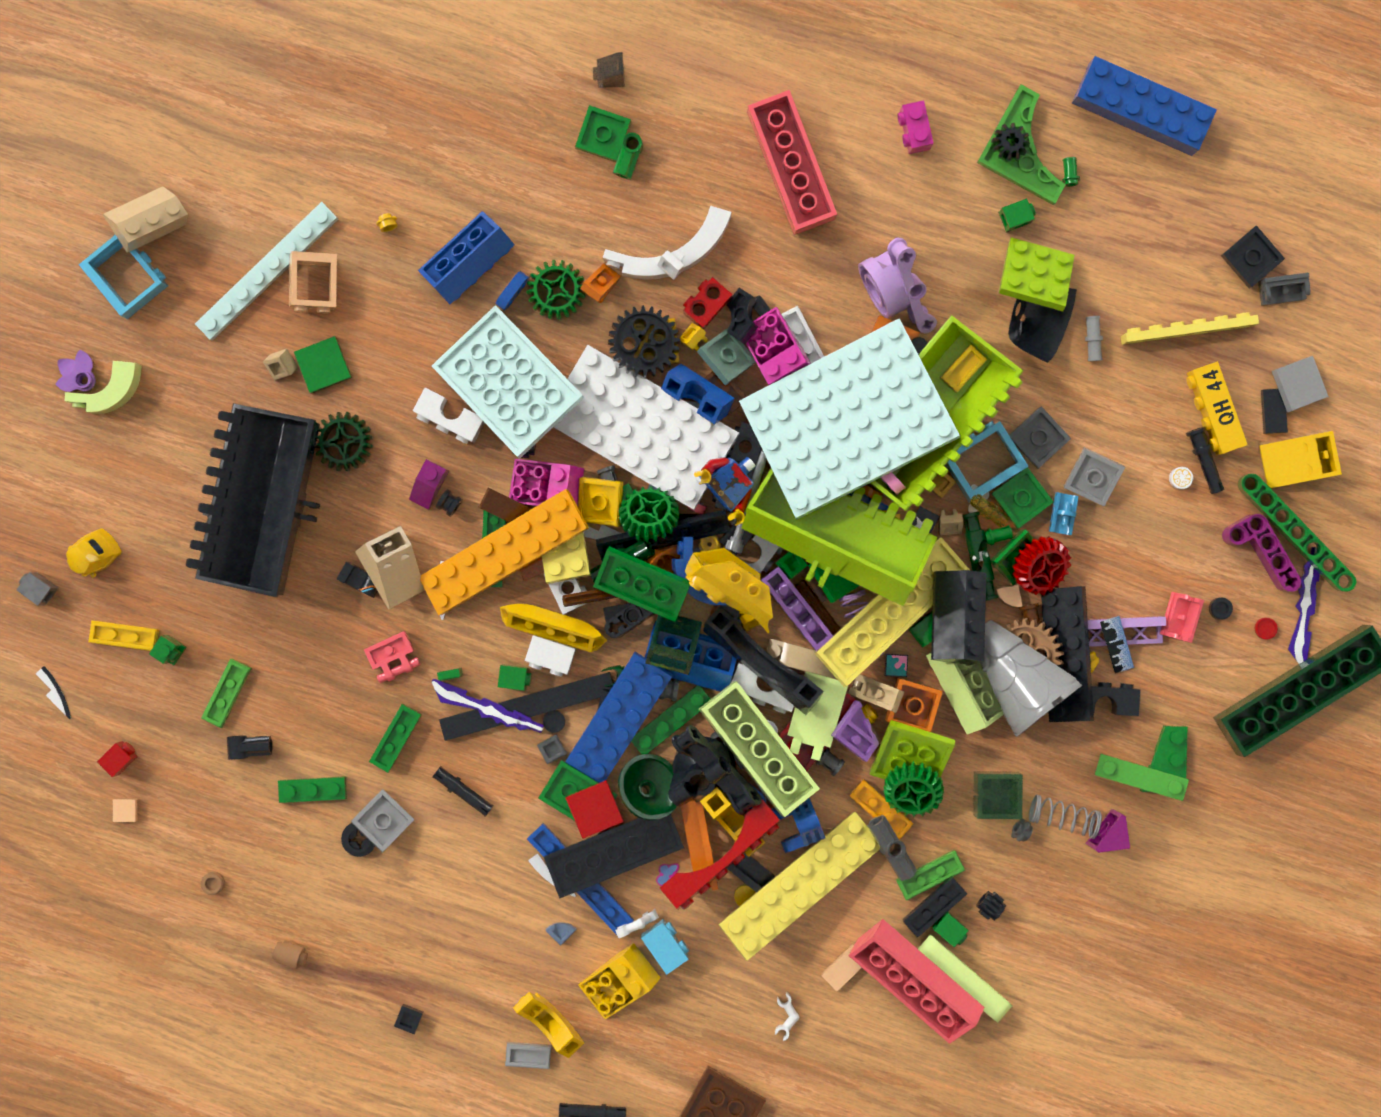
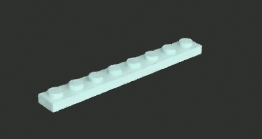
M321 202L208 310L195 325L213 341L289 267L291 251L305 252L338 218Z

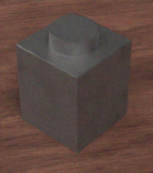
M38 572L26 573L20 579V586L17 588L19 593L37 606H46L58 590L56 585Z

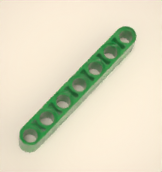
M1247 474L1239 479V490L1335 590L1348 592L1355 588L1357 581L1354 574L1258 475ZM1247 478L1254 480V489L1248 490L1245 487V480ZM1263 494H1267L1270 497L1271 501L1268 506H1263L1260 502ZM1279 510L1284 511L1286 514V519L1282 523L1276 519V513ZM1295 526L1299 527L1302 532L1298 539H1295L1291 533ZM1310 543H1314L1317 546V552L1314 555L1309 554L1307 551ZM1327 559L1333 563L1330 571H1326L1323 568V563ZM1343 575L1349 581L1348 585L1344 588L1339 585V579Z

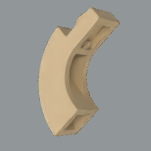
M770 638L766 652L781 664L836 678L814 654L817 652L816 650Z

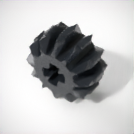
M1011 123L1009 128L1006 124H1003L1001 130L997 129L995 131L996 137L991 140V143L996 145L992 149L993 152L1000 151L998 159L1005 155L1006 162H1010L1012 157L1018 161L1020 155L1027 153L1025 148L1029 147L1030 142L1025 139L1028 138L1029 133H1021L1023 126H1020L1017 130L1015 129V123ZM1008 139H1012L1013 146H1010V142L1007 141Z

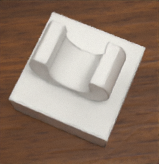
M679 249L674 254L667 250L661 256L657 266L674 280L684 266L682 258L685 254Z

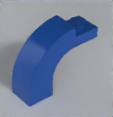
M681 537V541L677 542V554L680 555V559H671L673 573L685 579L687 576L685 569L693 554V537ZM690 585L687 594L692 598L711 605H726L720 601L718 604L714 603L707 597V593L703 589L697 591Z

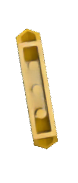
M510 604L500 607L502 621L506 627L588 652L599 650L607 641L605 636L590 624L567 615L529 604Z

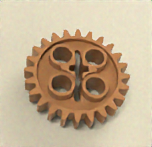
M1028 618L1023 619L1022 625L1019 620L1014 621V626L1010 623L1006 624L1007 630L1021 639L1024 633L1028 634L1031 639L1028 646L1039 652L1040 648L1044 649L1047 652V659L1055 665L1064 663L1058 659V656L1064 655V652L1058 651V648L1063 644L1055 642L1059 637L1058 635H1050L1053 630L1052 627L1045 630L1044 622L1037 626V619H1033L1029 624Z

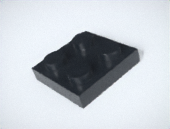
M1257 225L1221 255L1249 289L1285 259Z

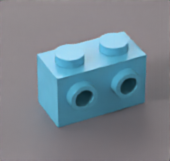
M662 919L643 932L641 939L667 975L689 960L688 952L690 950L683 940L678 941L675 936L677 932L670 922L666 923Z

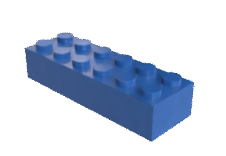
M1094 56L1089 63L1072 101V104L1190 156L1199 151L1217 111L1213 107L1097 56Z

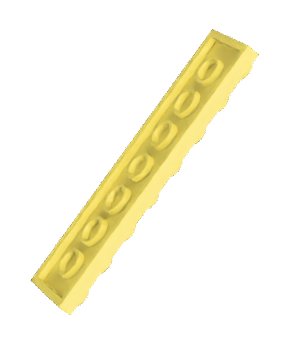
M942 537L938 538L913 592H910L904 606L878 594L814 654L843 687H847L933 606L935 571H970V569Z
M853 812L827 833L825 839L815 843L718 925L744 959L748 961L880 850V847L867 825L856 812Z

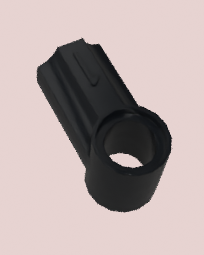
M247 735L227 737L228 760L272 755L273 741L271 736L247 737Z

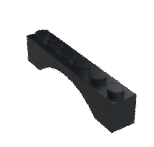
M720 606L706 620L703 632L803 714L807 715L820 700L824 692L807 677L789 669L769 655L746 633L738 621Z

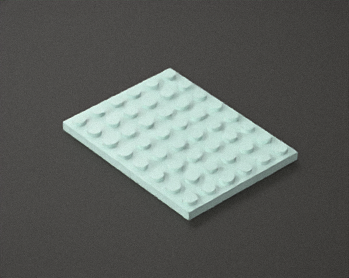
M900 318L739 401L796 519L960 438Z

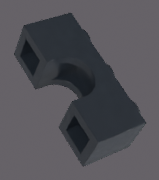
M1098 682V686H1092L1093 711L1095 713L1097 700L1106 696L1112 703V714L1139 716L1141 690L1135 689L1134 684L1120 683V687H1112V683Z

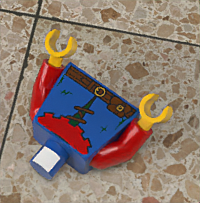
M746 457L739 464L731 458L710 459L702 467L701 471L694 473V476L701 479L699 485L705 484L724 508L729 511L733 510L734 513L729 514L728 520L731 521L736 518L735 526L740 525L744 522V512L752 492L751 487L754 484L747 474L756 465L749 457Z

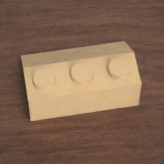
M162 186L104 213L103 216L128 253L185 226L188 214L177 196Z

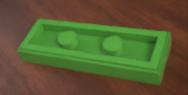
M234 659L229 660L201 719L219 728H223L252 669L251 667Z
M952 850L917 868L915 875L910 879L901 881L898 878L896 882L907 901L946 881L949 877L960 874L965 869L956 851Z

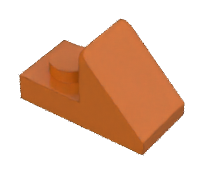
M603 263L583 283L580 289L587 293L589 297L602 303L621 276Z

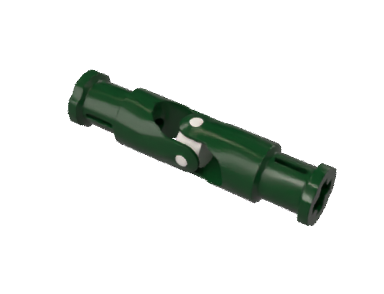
M978 511L962 515L966 530L964 535L970 555L972 571L986 573L987 601L999 598L994 588V573L987 550L984 529H981L978 517L980 512ZM979 561H983V567L979 565Z

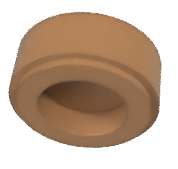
M210 872L201 880V888L208 895L219 893L225 885L223 876L218 872Z

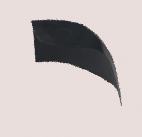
M1069 288L1066 307L1063 311L1017 299L1012 311L1008 331L1009 338L1013 344L1028 354L1048 363L1056 354L1067 329L1077 289ZM1021 303L1020 311L1016 316V308ZM1023 314L1026 317L1025 321L1020 320Z

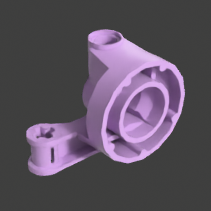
M895 238L889 243L888 251L876 258L870 257L858 264L860 277L875 307L885 318H890L907 309L909 319L917 325L921 333H929L936 327L937 320L928 313L925 306L921 305L920 299L926 293L925 284L916 274L911 273L916 252L913 248L907 246V242L903 238Z

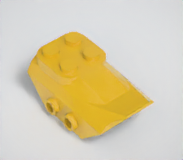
M726 548L693 553L685 569L686 579L690 581L689 584L697 591L703 589L707 593V597L716 604L720 601L738 611L752 615L769 633L768 622L773 618L770 589L768 585L761 581L760 573Z

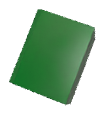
M1026 529L1020 530L991 559V564L1012 585L1017 583L1013 575L1015 571L1013 565L1017 563L1015 557L1020 556L1019 550L1026 548L1025 543H1032L1033 537Z

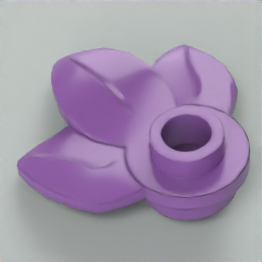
M79 350L75 360H58V367L63 377L56 382V385L61 390L66 392H72L77 389L89 391L95 386L96 378L92 373L93 361L86 352ZM84 377L88 378L87 384L82 383Z

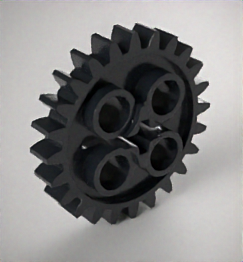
M642 305L639 312L633 307L632 314L625 310V318L618 315V323H612V328L615 331H609V336L613 338L608 340V345L613 346L609 349V353H616L613 361L620 360L619 368L626 366L627 374L634 370L635 377L638 376L639 372L643 373L644 378H646L647 372H651L652 376L655 377L657 369L663 373V365L670 368L671 362L669 359L675 361L677 356L674 353L679 352V347L675 346L680 343V339L675 338L679 330H672L675 322L668 323L669 315L662 318L661 309L656 314L653 313L654 308L652 306L649 312L645 310L644 305ZM637 323L643 324L645 329L638 331L634 328V325ZM653 325L654 329L649 334L648 342L644 343L639 356L634 358L635 353L640 347V342L644 340L648 329ZM655 334H662L665 339L663 341H656L653 336ZM631 342L635 347L632 350L624 348L623 344ZM649 352L652 353L655 358L652 360H646L643 357V354Z

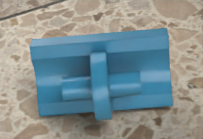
M1055 492L1049 532L1072 535L1079 496Z

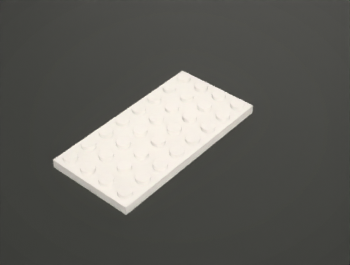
M587 345L568 377V380L584 398L554 428L657 489L660 487L662 492L668 490L669 496H674L676 500L695 510L708 487L705 484L699 485L701 479L695 477L694 473L701 471L702 467L710 459L726 458L740 433L720 421L714 425L697 414L698 409L682 399L677 401L665 393L660 386L639 374L635 377L632 370L627 374V367L619 368L620 363L614 362L610 357Z

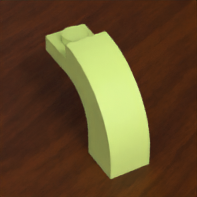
M113 361L110 382L102 391L95 394L65 392L64 401L72 403V407L86 408V412L91 414H105L117 410L126 404L136 392L140 382L142 365L133 362Z

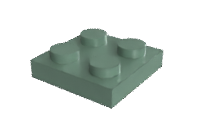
M728 328L697 351L725 386L756 363L746 346L727 333Z

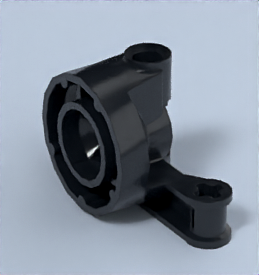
M689 725L686 731L680 735L672 737V744L676 749V754L672 764L673 777L668 794L673 804L680 807L697 796L710 794L716 787L727 794L734 810L739 815H744L752 806L761 804V797L757 790L735 769L734 756L726 745L719 740L704 737L693 725Z

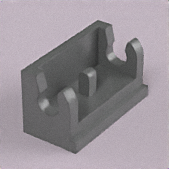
M1309 272L1264 278L1259 281L1261 306L1306 300L1307 296L1311 293Z

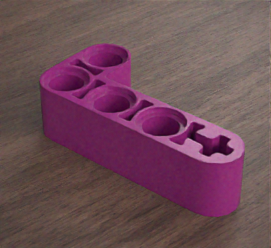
M1252 514L1245 516L1224 529L1222 538L1226 544L1241 545L1247 541L1250 542L1278 590L1293 592L1299 589L1301 578L1269 522L1263 515ZM1253 518L1256 519L1258 522V527L1256 530L1252 529L1251 527V521ZM1234 529L1239 533L1237 541H1234L1231 536ZM1264 538H1267L1269 541L1267 549H1264L1262 546ZM1275 557H1278L1280 560L1278 568H1275L1273 565ZM1287 578H1290V581L1288 582L1289 586L1285 585V583L1287 582Z

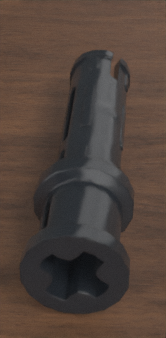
M1203 426L1187 432L1186 436L1190 437L1194 448L1192 452L1198 457L1210 493L1215 494L1225 489L1211 454L1212 444L1208 443L1204 432L1206 428Z

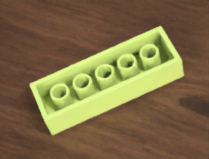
M733 681L699 708L706 720L781 816L786 817L820 789L737 681Z

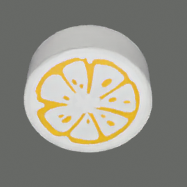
M1186 467L1175 468L1169 475V482L1176 489H1185L1193 481V474Z

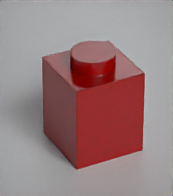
M121 741L115 743L97 763L111 777L120 775L138 756L134 753L135 749L132 745Z

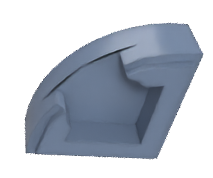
M565 922L554 923L545 929L560 946L577 930L576 927Z

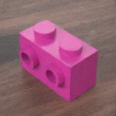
M924 100L902 105L897 115L899 125L903 127L904 134L902 139L904 147L908 149V154L930 150L934 143Z

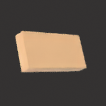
M854 944L846 949L821 974L836 992L862 968L848 956Z

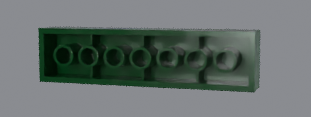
M1362 625L1214 716L1215 722L1235 754L1241 757L1248 756L1381 673V638L1373 625Z

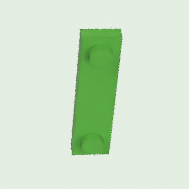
M1101 753L1095 771L1096 776L1181 801L1184 799L1189 779Z

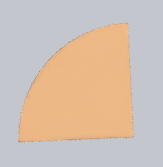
M1018 585L995 589L999 598L1004 603L1014 607H1022Z

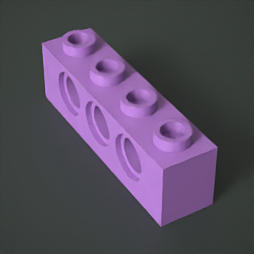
M776 567L761 579L762 582L769 586L772 597L814 650L817 651L833 637L779 567Z

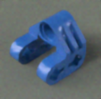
M810 798L805 800L786 817L781 816L775 807L771 809L780 820L792 815L799 830L798 834L781 841L785 853L825 839Z

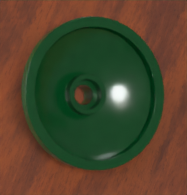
M642 754L632 758L624 765L618 778V792L622 803L633 815L644 820H659L668 816L676 809L677 806L673 804L668 794L673 777L672 764L658 755ZM642 787L646 788L647 794L642 792Z

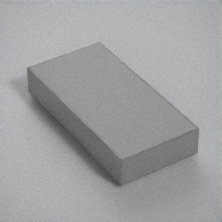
M507 1042L505 1066L550 1069L552 1045Z

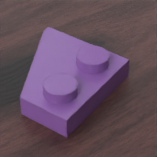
M855 700L831 736L861 760L867 762L879 745V742L871 730L869 720L863 714L862 704Z

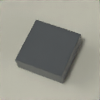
M557 734L537 744L547 764L567 754Z

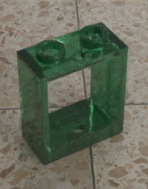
M658 615L645 664L689 675L702 622L678 616L674 622ZM659 631L692 639L689 652L656 644Z

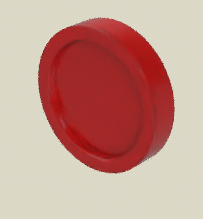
M1264 617L1256 622L1254 630L1259 638L1268 640L1277 634L1278 626L1273 619Z

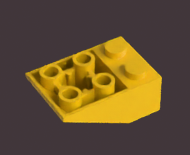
M1333 431L1259 445L1266 483L1270 488L1342 475Z
M632 943L581 981L578 986L601 1016L607 1019L651 991L661 977L638 947Z

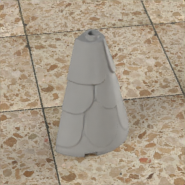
M992 620L985 623L984 662L980 664L983 672L987 673L993 692L1000 703L1008 724L1015 736L1018 737L1082 685L1075 677L1049 661L1047 657L1023 643L1021 638Z

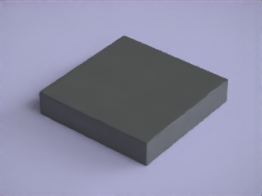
M1042 406L1009 435L1017 448L1037 469L1071 439Z

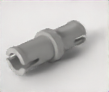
M1100 316L1085 317L1087 325L1085 342H1088V361L1103 360L1101 351L1103 336L1100 334Z

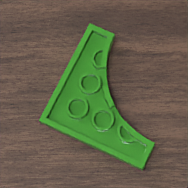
M1020 84L995 131L997 129L1001 130L1003 124H1006L1009 128L1011 123H1015V129L1017 130L1020 126H1023L1021 133H1029L1028 138L1025 139L1030 142L1029 147L1025 148L1027 153L1020 155L1018 161L1012 157L1010 162H1006L1005 155L998 159L1000 151L993 152L992 150L996 146L991 143V140L996 137L993 133L977 163L1054 205L1066 184L1057 179L1043 166L1037 156V150L1031 134V122L1040 94ZM1008 139L1007 141L1010 142V146H1013L1012 139Z

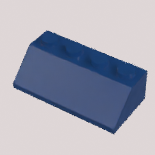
M482 211L418 271L451 304L459 299L466 289L474 285L478 278L490 270L515 244Z
M657 621L654 623L645 658L673 674V679L720 692L730 685L736 663V658L711 637Z

